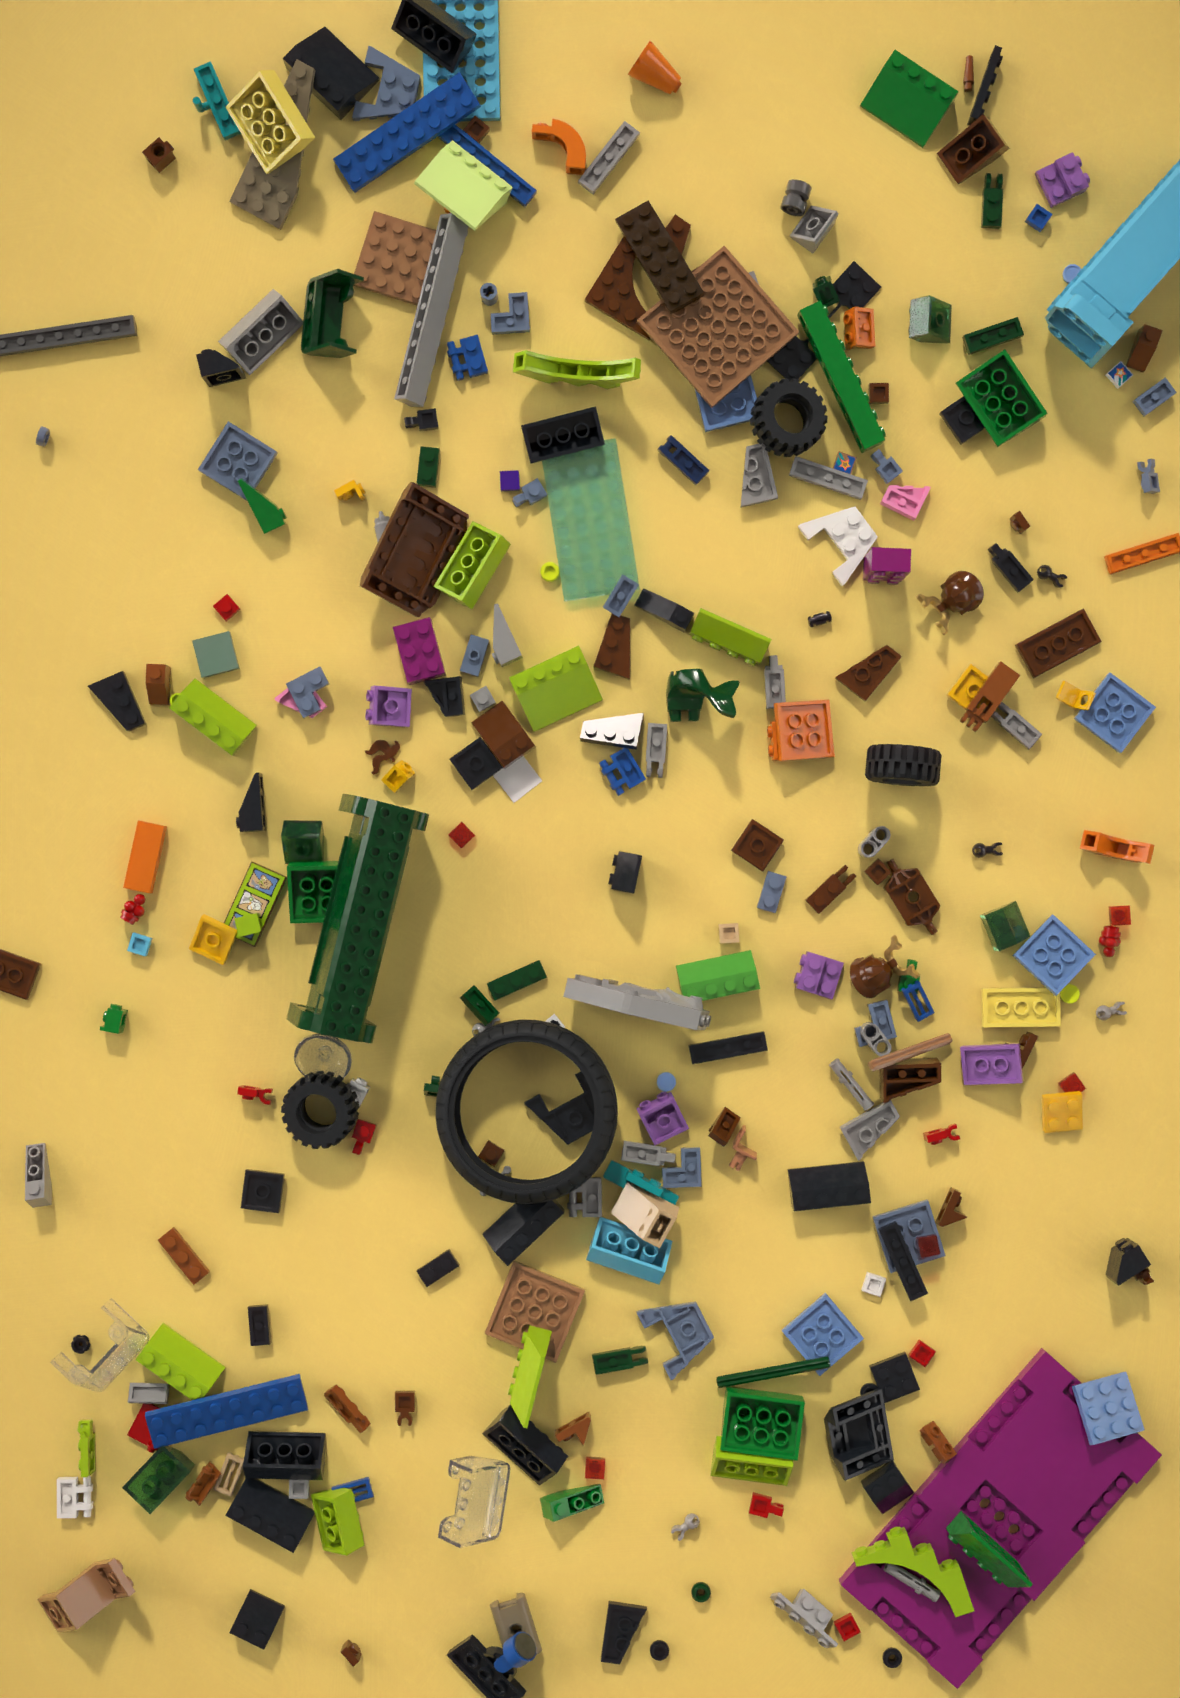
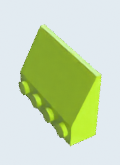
M579 646L509 677L534 732L603 700Z
M529 1325L528 1332L524 1331L521 1343L524 1344V1348L519 1349L517 1361H520L519 1367L515 1366L512 1378H516L515 1384L511 1383L508 1395H511L510 1404L523 1428H528L552 1333L550 1330Z

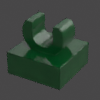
M432 1075L431 1084L425 1083L424 1095L437 1097L440 1084L439 1076Z

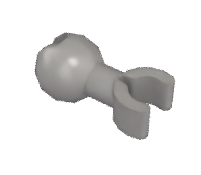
M1116 1002L1113 1007L1099 1006L1096 1010L1097 1018L1107 1020L1113 1014H1127L1126 1011L1117 1010L1125 1002Z
M500 1018L493 1019L486 1026L482 1023L475 1024L472 1028V1033L475 1029L480 1033L492 1027Z
M688 1514L682 1525L672 1527L671 1533L681 1531V1534L678 1535V1541L684 1538V1533L688 1529H695L699 1526L700 1520L696 1514Z

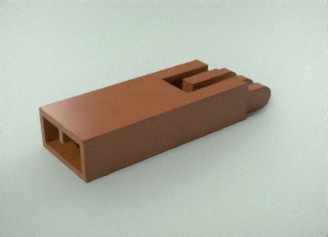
M1000 661L965 708L966 712L960 719V722L964 723L969 718L970 720L966 726L970 728L973 722L976 723L972 729L976 732L982 723H986L1020 675ZM983 697L990 701L988 706L982 703L979 709L976 707Z

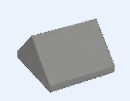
M811 205L790 234V237L808 251L814 253L835 224L839 213L835 210Z

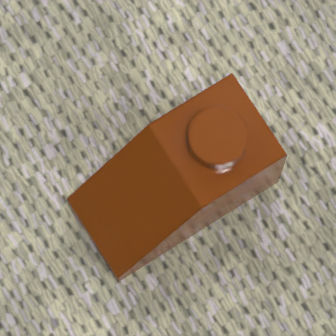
M1144 324L1137 332L1126 367L1144 372L1157 348L1163 330Z
M146 664V689L149 704L169 705L171 667L166 664Z

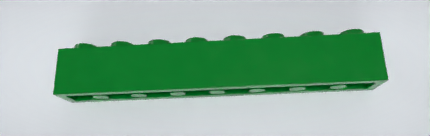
M818 301L799 310L798 319L861 453L881 445L885 441V431L882 426L879 427L878 417L875 410L870 408L868 394L863 392L860 386L862 384L858 374L855 375L852 369V360L844 352L845 345L836 335L837 328L828 318L829 312L826 305H822L821 301Z

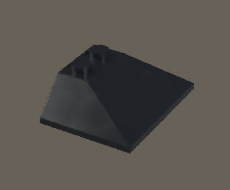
M881 1388L830 1408L824 1417L830 1455L843 1480L846 1481L894 1460Z

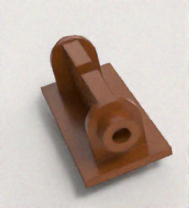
M934 1421L919 1430L922 1433L921 1437H923L927 1445L931 1446L933 1444L935 1446L932 1452L942 1464L957 1455Z
M211 1461L206 1466H203L201 1473L196 1479V1483H193L186 1492L185 1498L190 1502L194 1500L199 1506L222 1474Z

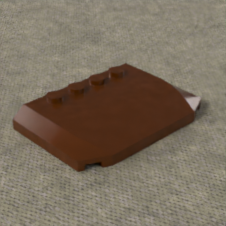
M410 482L403 490L361 576L360 587L413 616L420 617L424 611L435 605L441 591L433 586L468 530L467 519H469V514L414 482Z

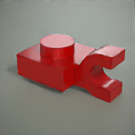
M246 1085L238 1087L237 1095H242V1099L253 1100L254 1097H259L262 1103L271 1104V1100H267L264 1095L265 1093H273L272 1088L261 1089Z
M361 1119L357 1120L352 1138L357 1139L352 1153L360 1155L364 1143H371L376 1124Z
M951 1124L944 1129L940 1128L923 1133L926 1142L931 1143V1145L942 1143V1139L947 1137L954 1141L960 1140L959 1135H951V1131L957 1129V1124Z
M753 1492L749 1514L768 1518V1514L772 1513L782 1517L784 1505L771 1503L772 1497Z

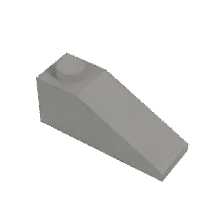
M497 603L494 605L493 649L495 652L492 653L496 664L500 663L501 667H504L523 657Z

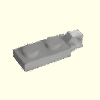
M777 655L769 656V666H765L764 671L766 709H774V703L786 702L784 669L782 665H778Z
M624 1140L621 1160L659 1166L664 1165L665 1161L674 1163L676 1155L675 1153L666 1152L667 1148Z

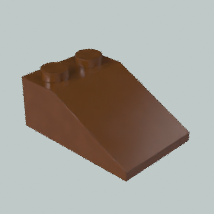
M983 114L937 152V155L955 181L960 184L994 162L1010 148L990 119Z
M503 701L471 722L504 769L536 747Z

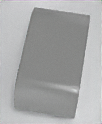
M885 826L875 827L859 844L858 853L863 858L875 856L890 839L889 829ZM878 830L884 831L885 838L883 840L877 839L876 832ZM865 844H869L872 847V852L869 855L863 851Z
M866 1022L861 1026L860 1034L875 1054L884 1056L891 1052L890 1042L877 1025ZM872 1026L874 1034L867 1037L865 1031L867 1027ZM880 1042H884L886 1045L883 1052L877 1051V1045Z

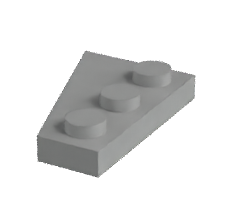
M763 443L746 447L740 508L778 499L768 452L765 450L766 446Z

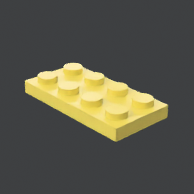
M981 988L982 1027L1061 1026L1060 993L1055 996L1047 988Z

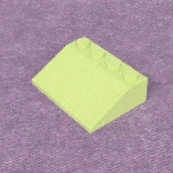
M453 140L440 150L414 182L417 187L474 231L507 203L512 190L511 185Z

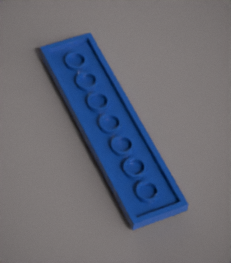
M459 72L333 158L353 192L356 193L479 109L481 105Z
M296 1374L145 1412V1419L153 1447L156 1449L307 1411L308 1404L301 1376Z

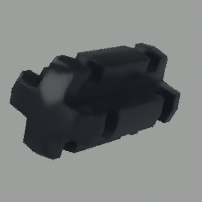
M826 611V614L822 612L813 615L812 618L811 616L808 617L810 627H814L815 624L818 626L827 623L826 621H832L829 611Z

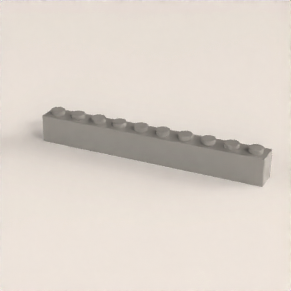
M452 213L442 214L439 218L394 398L410 407H423L426 401V394L431 381L433 366L436 362L435 358L440 345L442 330L445 326V318L449 309V302L454 289L465 238L468 234V225Z

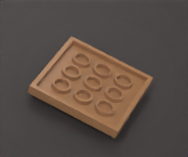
M374 211L354 274L364 277V281L353 286L418 306L436 230Z
M513 1261L484 1334L523 1349L524 1344L521 1343L524 1331L528 1332L529 1325L550 1330L552 1333L545 1359L556 1363L585 1289Z

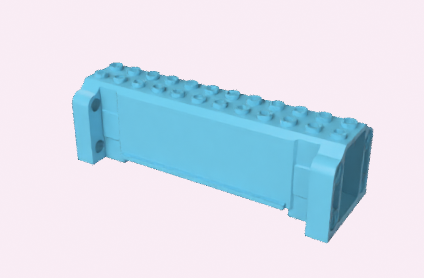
M1180 159L1047 308L1049 313L1045 319L1048 323V330L1091 369L1134 323L1128 316L1180 259Z

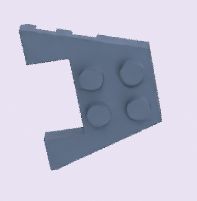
M368 46L365 65L383 69L376 104L356 101L352 116L353 121H360V119L365 118L371 120L388 116V118L395 117L415 103L421 78L419 74L375 48Z
M696 1301L636 1311L644 1329L663 1320L680 1353L663 1363L670 1380H673L695 1355H698L714 1338Z

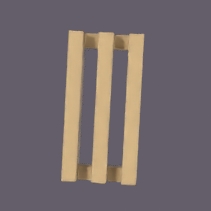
M231 1452L227 1453L220 1471L222 1474L216 1481L213 1490L230 1497L233 1495L243 1469L244 1457L240 1458L239 1455H233ZM231 1459L233 1460L223 1488L219 1487ZM239 1462L240 1465L234 1477L230 1490H226L231 1479L232 1473L234 1471V1468L236 1466V1463Z

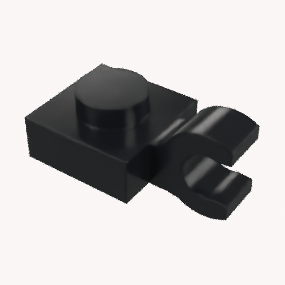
M436 408L418 410L416 417L404 418L406 429L419 426V431L438 429Z

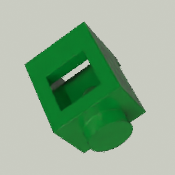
M111 1004L110 1008L104 1012L103 1022L105 1024L100 1026V1030L116 1034L123 1033L128 1010L122 1009V1005Z

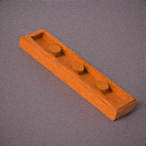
M1176 533L1104 556L1110 575L1180 553V535Z

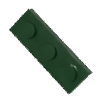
M1016 317L965 334L962 338L968 355L1021 338L1024 333L1019 318Z
M540 960L490 981L487 985L495 1001L545 979L547 975Z

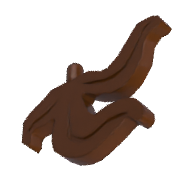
M377 740L369 751H365L368 755H374L379 750L385 753V755H376L373 758L372 765L374 770L371 772L373 775L379 773L381 761L390 759L393 763L395 762L393 756L400 749L398 741H394L395 745L390 748L387 741Z

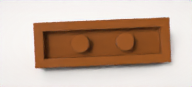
M175 1227L158 1239V1242L193 1285L210 1272Z

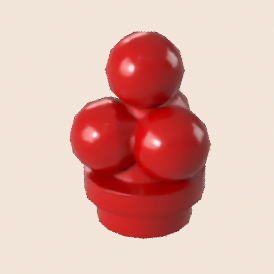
M137 894L134 896V901H127L124 904V909L121 911L122 915L120 918L132 925L138 922L139 917L145 913L144 908L140 906L145 903V896Z
M1104 926L1101 931L1102 936L1099 937V943L1102 946H1106L1103 950L1106 957H1113L1115 954L1114 947L1119 946L1121 943L1119 938L1121 937V932H1119V927Z

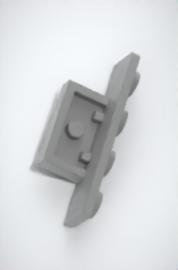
M800 1589L793 1603L780 1592L771 1594L770 1598L774 1600V1604L779 1609L785 1610L791 1620L799 1622L806 1633L815 1636L822 1647H837L838 1643L824 1632L833 1614L805 1589Z

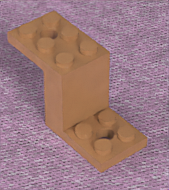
M112 1558L94 1562L57 1592L43 1594L37 1600L57 1632L77 1630L113 1600L129 1597L136 1591L133 1588V1581L124 1574L121 1562Z

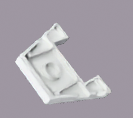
M855 506L802 523L798 526L807 540H810L824 529L847 559L845 563L832 572L841 586L847 582L878 537Z

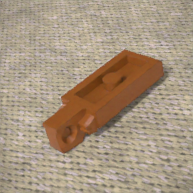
M337 1384L324 1393L326 1399L348 1424L352 1423L359 1433L365 1431L371 1424L367 1417L358 1410L357 1405L351 1402L345 1395V1391Z

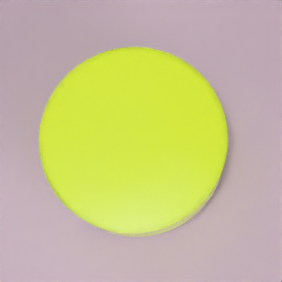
M547 562L541 567L540 573L545 581L553 582L558 579L560 571L555 563Z
M1067 984L1060 992V999L1065 1003H1074L1080 996L1079 989L1072 984Z

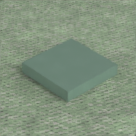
M230 631L192 640L202 678L240 669Z

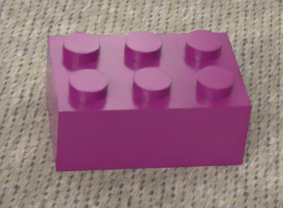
M872 547L864 557L863 580L868 581L869 584H879V581H887L889 585H897L911 572V549Z
M430 617L393 627L409 685L446 676Z

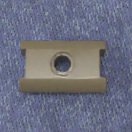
M517 1593V1598L502 1603L496 1600L490 1604L502 1647L504 1642L517 1632H526L535 1642L536 1655L542 1651L524 1593ZM514 1625H518L521 1628L519 1630H513L511 1627Z

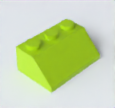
M329 1489L311 1494L323 1550L347 1556L363 1547V1532L360 1527L359 1514L356 1509L355 1496L352 1489Z

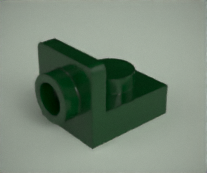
M821 276L815 280L813 291L817 300L821 301L822 305L829 307L840 301L830 276Z

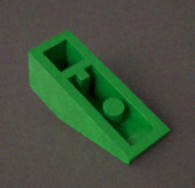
M244 479L238 480L264 534L286 523L284 519L287 517L282 508L279 509L274 502Z

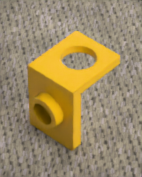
M1063 681L1056 699L1071 708L1088 711L1096 693L1080 690L1067 681ZM1088 696L1086 704L1081 705L1082 699Z

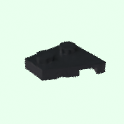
M457 676L424 681V684L432 693V697L440 706V710L445 717L465 715L462 677Z

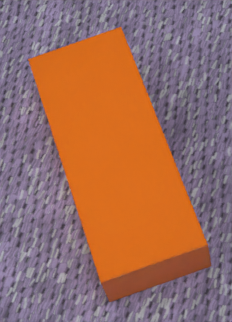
M138 820L123 888L153 893L167 826Z

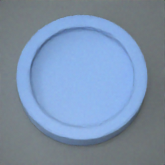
M1075 264L1068 265L1062 273L1064 281L1069 284L1077 276L1081 268Z
M669 1072L661 1073L657 1078V1086L664 1092L671 1091L676 1085L675 1077Z

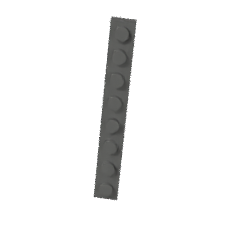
M128 315L1 334L0 356L137 336L135 317Z

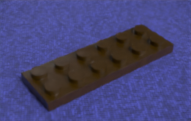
M649 200L615 219L616 224L670 314L679 311L704 296V291Z

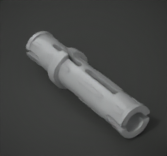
M839 1058L829 1064V1067L839 1077L838 1081L846 1086L863 1107L864 1111L870 1109L874 1102L871 1101L852 1077L853 1073L845 1068ZM840 1071H842L845 1074V1076L849 1079L850 1083L846 1080V1078L842 1075ZM853 1086L857 1089V1091L861 1094L863 1098H861L858 1095V1093L854 1090Z
M885 1564V1572L915 1589L917 1594H923L933 1602L938 1600L941 1591L927 1584L925 1579H919L898 1565Z

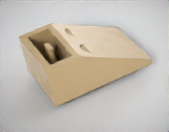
M627 1181L611 1213L642 1240L660 1248L677 1218L679 1207Z

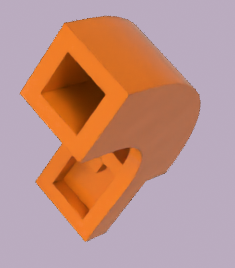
M552 119V126H548L545 123L532 124V139L556 142L564 148L567 154V174H584L586 171V150L582 138L573 127L557 119Z
M1084 830L1080 849L1116 859L1150 864L1155 845L1116 838L1101 832Z

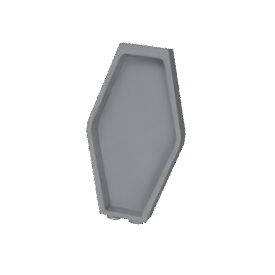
M576 974L575 978L567 979L563 996L613 1011L693 1030H706L711 1021L710 1011L703 1009V998L693 995L690 997L673 992L669 987L666 989H651L631 983L618 985L616 980H600Z

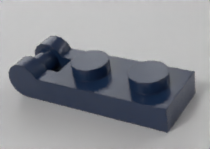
M670 435L666 439L667 442L657 449L658 452L666 457L693 484L697 485L709 473V469ZM672 447L676 449L673 454L669 451Z

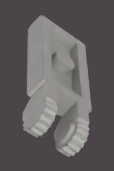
M1001 702L998 708L1008 715L1003 719L997 712H994L991 717L1029 750L1042 734L1015 710H1011Z
M648 723L646 777H650L652 774L651 762H659L657 775L658 778L663 776L667 724Z

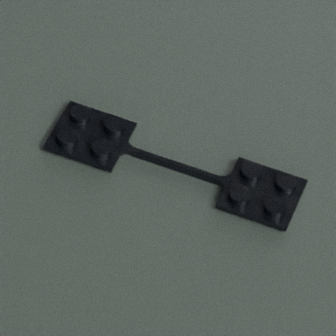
M855 261L833 283L840 301L828 318L830 319L841 306H846L848 309L853 307L863 308L881 288ZM796 336L767 362L785 379L787 378L790 381L792 378L799 379L817 357L808 347L809 340L802 341Z

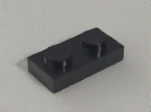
M448 1249L417 1269V1273L426 1287L459 1267L460 1264L451 1250Z
M268 1304L248 1306L251 1346L270 1345L271 1333Z

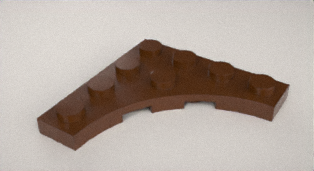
M623 236L586 296L585 302L650 341L651 338L637 323V319L646 311L640 304L633 286L632 270L636 256Z

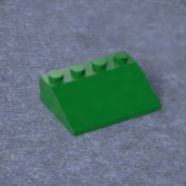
M894 50L860 104V107L923 148L955 101L959 91L897 50Z
M1005 349L955 383L997 447L1025 431L1047 415V411Z
M338 861L290 862L288 864L287 881L290 923H323Z
M726 1387L720 1450L798 1460L805 1406L803 1396Z
M960 1511L946 1527L949 1533L948 1538L957 1545L959 1543L964 1547L962 1550L970 1558L974 1556L978 1560L977 1564L984 1571H991L993 1573L992 1577L1000 1585L1002 1582L1007 1587H1031L1033 1585L1020 1563L965 1513Z

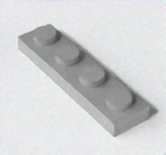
M624 121L580 177L578 184L591 194H594L639 137L640 132Z
M797 456L794 458L789 473L791 477L859 500L862 499L868 482L866 479Z

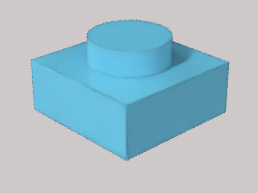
M133 932L127 951L147 956L153 938Z

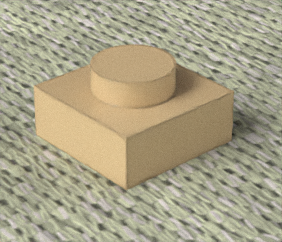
M738 923L719 924L720 944L739 942Z

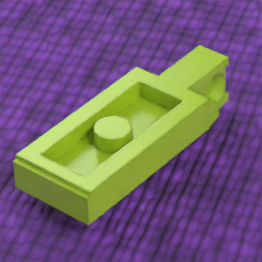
M80 1420L78 1432L81 1438L78 1443V1449L81 1451V1459L79 1460L78 1467L81 1471V1477H88L96 1471L95 1433H93V1420Z

